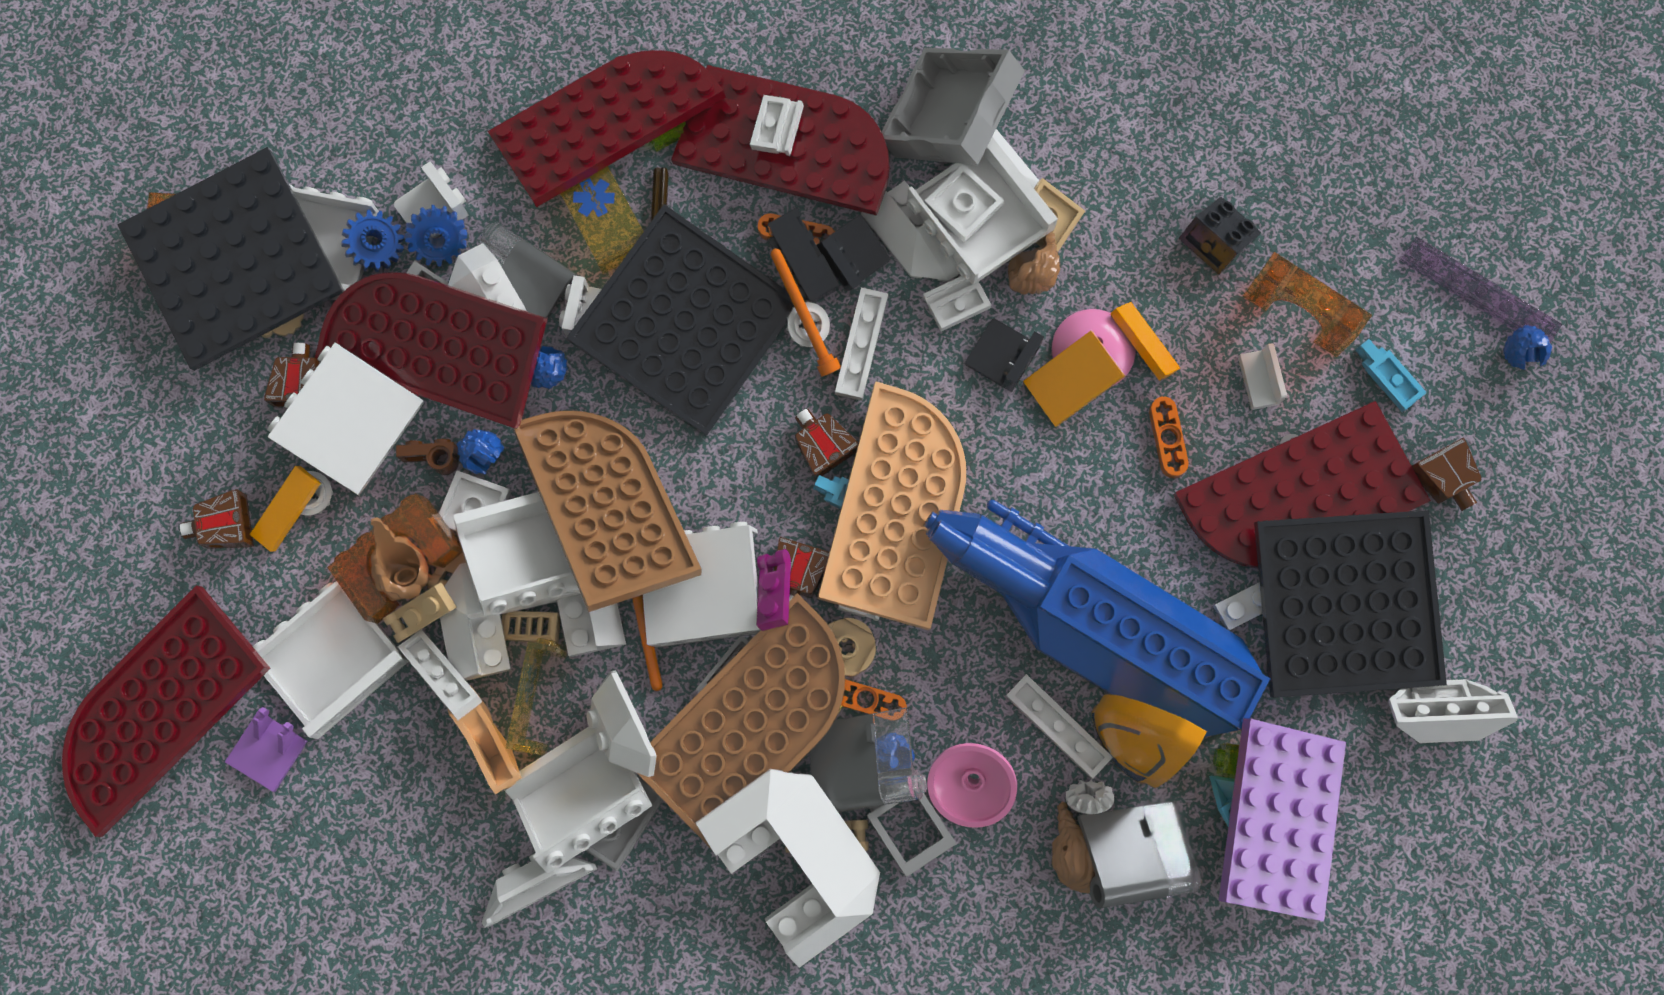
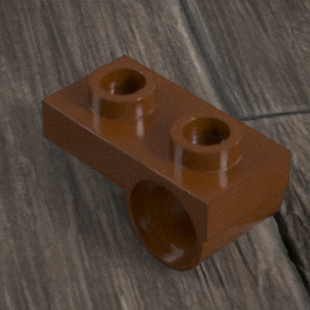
M435 439L434 443L423 444L422 441L411 440L406 441L405 445H396V457L403 463L427 461L429 466L441 475L453 473L458 467L459 459L458 447L450 439ZM448 454L447 462L444 465L438 466V458L441 455Z

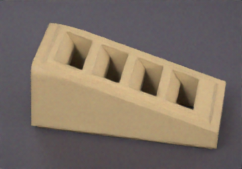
M522 611L502 614V626L505 641L558 644L560 614L555 612ZM510 618H516L514 634H509ZM522 619H527L525 634H520ZM533 619H537L536 635H531ZM544 620H548L547 635H542Z

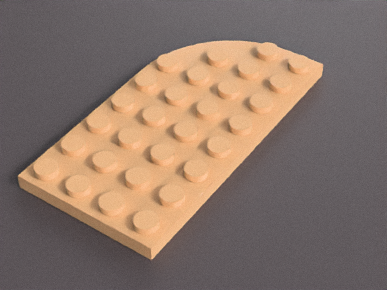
M875 382L817 599L930 630L948 559L929 540L924 523L932 511L936 514L939 510L960 511L966 484V460L957 433L948 419L935 406L914 393Z

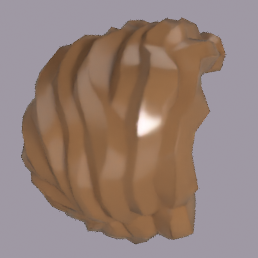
M1053 231L1043 237L1044 243L1041 247L1032 251H1022L1010 260L1008 277L1011 290L1022 295L1028 293L1040 294L1054 287L1060 272V259Z
M372 518L371 525H373L372 532L375 539V550L371 555L372 568L370 571L375 581L376 589L383 591L391 601L418 597L420 591L428 583L429 567L423 551L416 547L407 537H395L393 532L389 530L387 525L383 524L380 518Z
M1063 801L1057 806L1059 813L1057 817L1058 831L1060 835L1052 842V867L1056 871L1061 883L1071 890L1088 894L1090 893V882L1096 874L1082 830L1073 818L1072 812L1067 809L1068 805Z

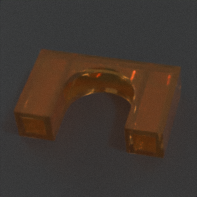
M1276 252L1271 255L1243 295L1244 298L1264 311H1267L1271 304L1277 300L1294 303L1308 311L1317 319L1322 327V330L1313 342L1335 357H1338L1359 336L1372 314Z
M417 493L403 499L395 511L381 518L383 524L389 527V530L393 532L395 537L413 538L429 561L436 566L445 568L463 553L459 540L431 502ZM371 530L359 536L356 543L350 549L339 553L335 557L334 562L327 568L363 619L378 624L400 605L396 600L391 601L383 591H378L375 587V581L370 571L372 568L371 555L375 550V539Z

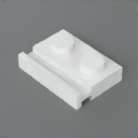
M764 95L750 142L752 150L776 154L781 152L790 156L804 107L802 101L794 102L787 98Z
M962 276L923 294V299L926 301L941 332L991 308V303L980 283L977 282L973 285L969 279L965 280Z

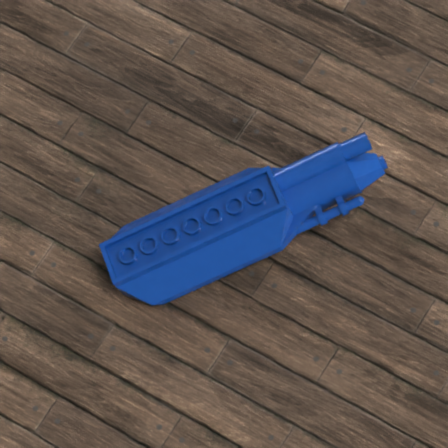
M989 500L987 508L1003 518L1001 526L982 514L939 510L937 514L932 511L927 517L924 527L927 528L926 535L929 537V540L937 546L951 564L1002 594L1038 651L1111 695L1134 699L1190 721L1207 731L1204 737L1238 730L1242 731L1243 718L1249 719L1270 681V678L1261 672L1242 638L1098 549L1069 546L1044 531L1042 525L1037 522L1035 524L1021 517L1016 509L1012 507L1008 509L995 500ZM1012 525L1028 534L1026 541L1009 532ZM1038 540L1043 544H1037L1036 541Z

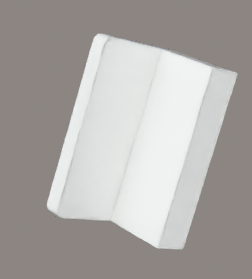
M1267 344L1261 351L1239 355L1238 359L1251 410L1279 405L1287 397V392L1274 344Z

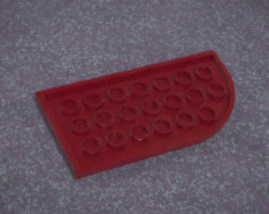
M640 51L616 57L495 126L488 133L537 208L721 101L726 96L724 90L711 73L696 60L671 51Z
M707 65L706 69L724 90L726 98L686 120L671 158L674 165L877 216L889 180L890 161L884 136L874 119L864 109L854 102L834 94ZM764 95L787 98L794 102L800 100L804 105L790 156L781 152L776 154L752 150L750 146Z
M401 272L374 274L352 284L332 304L322 325L315 358L318 360L319 355L326 346L331 348L334 343H337L411 393L512 428H518L521 424L548 318L418 275Z
M1376 401L1173 494L1189 526L1208 548L1233 563L1257 569L1258 560L1254 522L1409 512L1431 501Z
M196 585L87 694L71 719L62 752L64 785L72 806L95 837H103L271 669L201 586Z

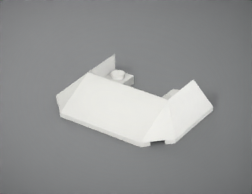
M996 129L993 138L1034 188L1039 180ZM905 180L889 192H885L877 216L861 213L868 225L910 277L921 279L924 277L950 282L960 275L956 267L958 264L952 257L948 258L940 248L941 242L935 235L931 236L926 231L923 225L924 220L920 215L913 214L907 205L909 185Z
M467 563L459 564L444 586L457 608L440 617L448 661L465 681L512 671L500 614L483 615ZM579 589L565 592L559 597L541 599L528 606L510 608L501 613L504 614L557 602L569 658L626 645L618 604L588 612Z
M769 769L696 822L714 854L720 857L731 874L781 839L812 882L810 886L765 918L767 925L783 945L785 953L799 968L873 914L880 871L812 775Z

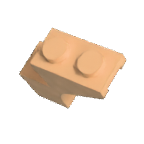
M483 700L482 703L459 720L448 709L450 717L467 740L495 795L503 789L512 787L516 781L521 779L513 750L494 725L490 711Z

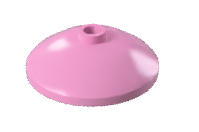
M1099 309L1078 311L1067 317L1059 325L1052 341V358L1092 330L1122 370L1125 377L1133 366L1136 349L1111 317L1110 312Z
M965 743L946 749L935 759L928 774L927 788L934 807L946 819L961 826L978 828L992 825L1008 814L1016 799L1017 780L1012 766L999 752L985 745ZM977 774L979 778L972 779L969 775Z

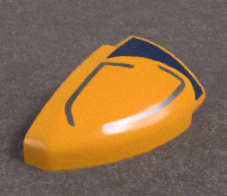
M1105 694L1099 704L1092 710V720L1096 734L1102 747L1113 757L1111 759L1113 763L1134 781L1141 784L1146 783L1153 788L1163 785L1188 762L1197 751L1207 732L1184 718L1124 696Z

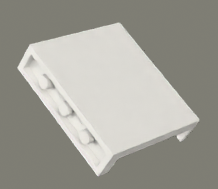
M993 136L979 164L964 165L1004 200V203L965 242L943 224L924 203V200L947 180L962 163L953 164L916 190L912 186L908 188L907 205L913 214L920 215L924 220L923 225L926 231L931 236L935 235L941 242L940 248L948 258L952 257L958 264L956 267L960 275L965 280L969 279L973 285L1053 231L1058 220Z
M290 185L345 291L352 284L361 280L363 265L358 264L354 266L353 257L346 258L345 252L348 250V247H342L341 242L348 238L342 236L343 229H349L346 225L348 219L356 222V213L359 212L363 217H366L367 210H371L372 215L377 216L378 209L371 200L364 197L351 199L338 192L325 194L311 187L299 189ZM372 236L366 238V242L369 245L372 242Z
M334 343L331 348L326 346L318 357L321 363L316 370L310 369L301 381L304 386L298 395L293 393L284 405L287 410L281 418L276 416L267 429L271 432L268 438L360 496L422 407L424 401L337 343Z
M539 492L453 515L456 533L484 616L501 614L510 608L528 606L538 600L548 597H559L565 592L579 589Z
M735 522L730 524V528L720 529L719 526H708L702 528L703 532L699 533L684 530L701 566L702 573L700 576L643 594L647 645L665 647L741 635H752L760 631L756 626L758 583L753 534H758L757 529L747 525V522Z
M338 581L325 585L319 591L317 598L312 602H306L296 610L297 614L292 619L277 625L273 630V635L253 646L271 668L264 677L304 724L302 729L307 736L314 739H319L409 662L349 589Z
M587 727L520 770L521 779L516 781L512 787L504 789L514 801L536 852L533 855L534 860L547 874L561 867L568 860L587 850L605 836L613 833L616 829L652 807L636 773L609 762L604 750L600 751L597 745L595 730L590 729V727Z

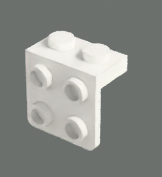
M431 161L421 167L428 179L394 202V207L406 223H412L411 215L420 214V208L423 207L425 210L431 209V205H435L439 209L446 206L448 212H457V221L469 216L462 205L466 202L465 198L457 188L451 190L447 184L451 181L442 167L436 169ZM434 233L431 234V237L437 238L440 234Z
M574 275L572 284H568L566 288L565 300L568 302L566 310L561 311L559 326L562 327L566 337L601 291L600 288L589 287L585 277Z

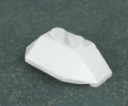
M483 243L458 255L448 286L526 311L525 306L498 260Z
M616 670L610 671L591 699L590 711H587L588 725L590 729L595 730L597 745L600 751L604 750L609 762L646 777L654 776L657 755L648 740L644 727Z
M1467 679L1446 680L1447 685L1403 688L1393 695L1388 702L1396 726L1419 743L1479 741L1516 722L1518 719L1507 693L1496 692L1487 686Z
M533 855L529 857L531 862L520 867L519 863L506 868L502 871L504 876L495 882L482 920L484 928L500 922L597 870L596 865L573 857L561 867L547 874L534 860Z

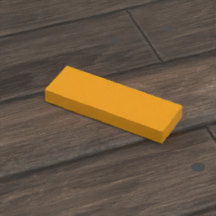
M1132 302L1117 307L1110 313L1111 317L1159 381L1180 369L1179 365Z
M295 466L250 535L270 552L276 551L321 482L303 467Z

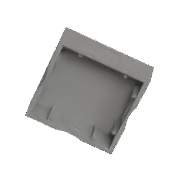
M924 48L908 79L904 93L894 106L882 130L887 149L896 158L978 165L1025 70L1009 50L976 49L960 51L954 48Z

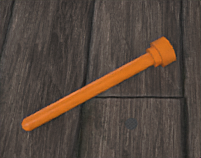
M777 248L773 249L770 253L771 258L819 358L817 360L818 366L816 367L821 377L840 369L841 365L837 357L834 358L832 353H828L782 252Z
M643 595L632 598L651 688L654 691H660L663 687L655 647L647 645Z

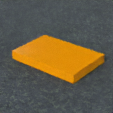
M1090 330L1023 382L1054 426L1057 427L1123 379L1125 375L1095 333Z

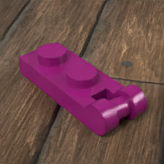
M783 549L776 551L775 555L772 556L764 554L757 557L759 585L756 626L762 631L788 625L791 558L789 552ZM777 566V571H773V567Z

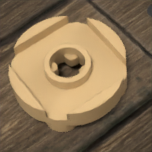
M854 618L839 619L828 624L838 644L840 642L846 643L848 640L853 642L852 647L855 651L853 653L848 652L846 655L842 654L845 677H853L864 672L873 662L876 653L875 639L870 628Z

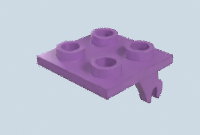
M262 707L255 714L225 763L272 792H276L308 741L294 733V726L289 722L281 725L268 716L269 710Z

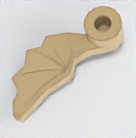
M304 314L262 335V337L269 338L273 333L285 337L288 334H294L295 330L301 327L300 322L303 320Z

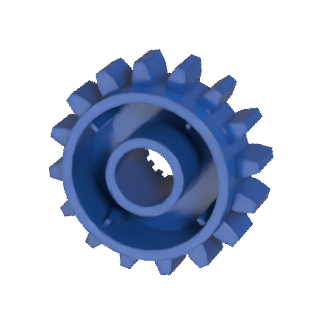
M431 205V209L427 210L422 207L420 208V214L411 215L412 223H406V231L408 233L405 234V242L409 243L408 251H416V260H420L423 257L426 258V265L428 266L432 260L436 261L438 267H441L442 260L452 264V256L458 257L461 254L460 248L466 249L467 247L466 240L464 239L468 237L467 230L463 229L465 227L463 219L457 221V212H448L446 206L439 209L435 205ZM439 233L442 236L440 238H433L431 234Z
M367 210L366 217H363L358 212L355 215L356 222L348 219L346 225L349 229H343L342 236L348 238L341 242L342 247H348V250L345 252L346 258L352 256L354 259L353 265H363L364 271H367L369 267H374L375 272H379L380 266L389 269L391 266L390 260L397 263L399 260L397 253H402L404 246L398 244L404 241V235L397 234L401 228L400 224L392 226L393 217L389 216L386 220L383 219L382 211H379L377 216H373L371 210ZM370 236L376 237L380 244L377 246L369 245L366 242V238Z

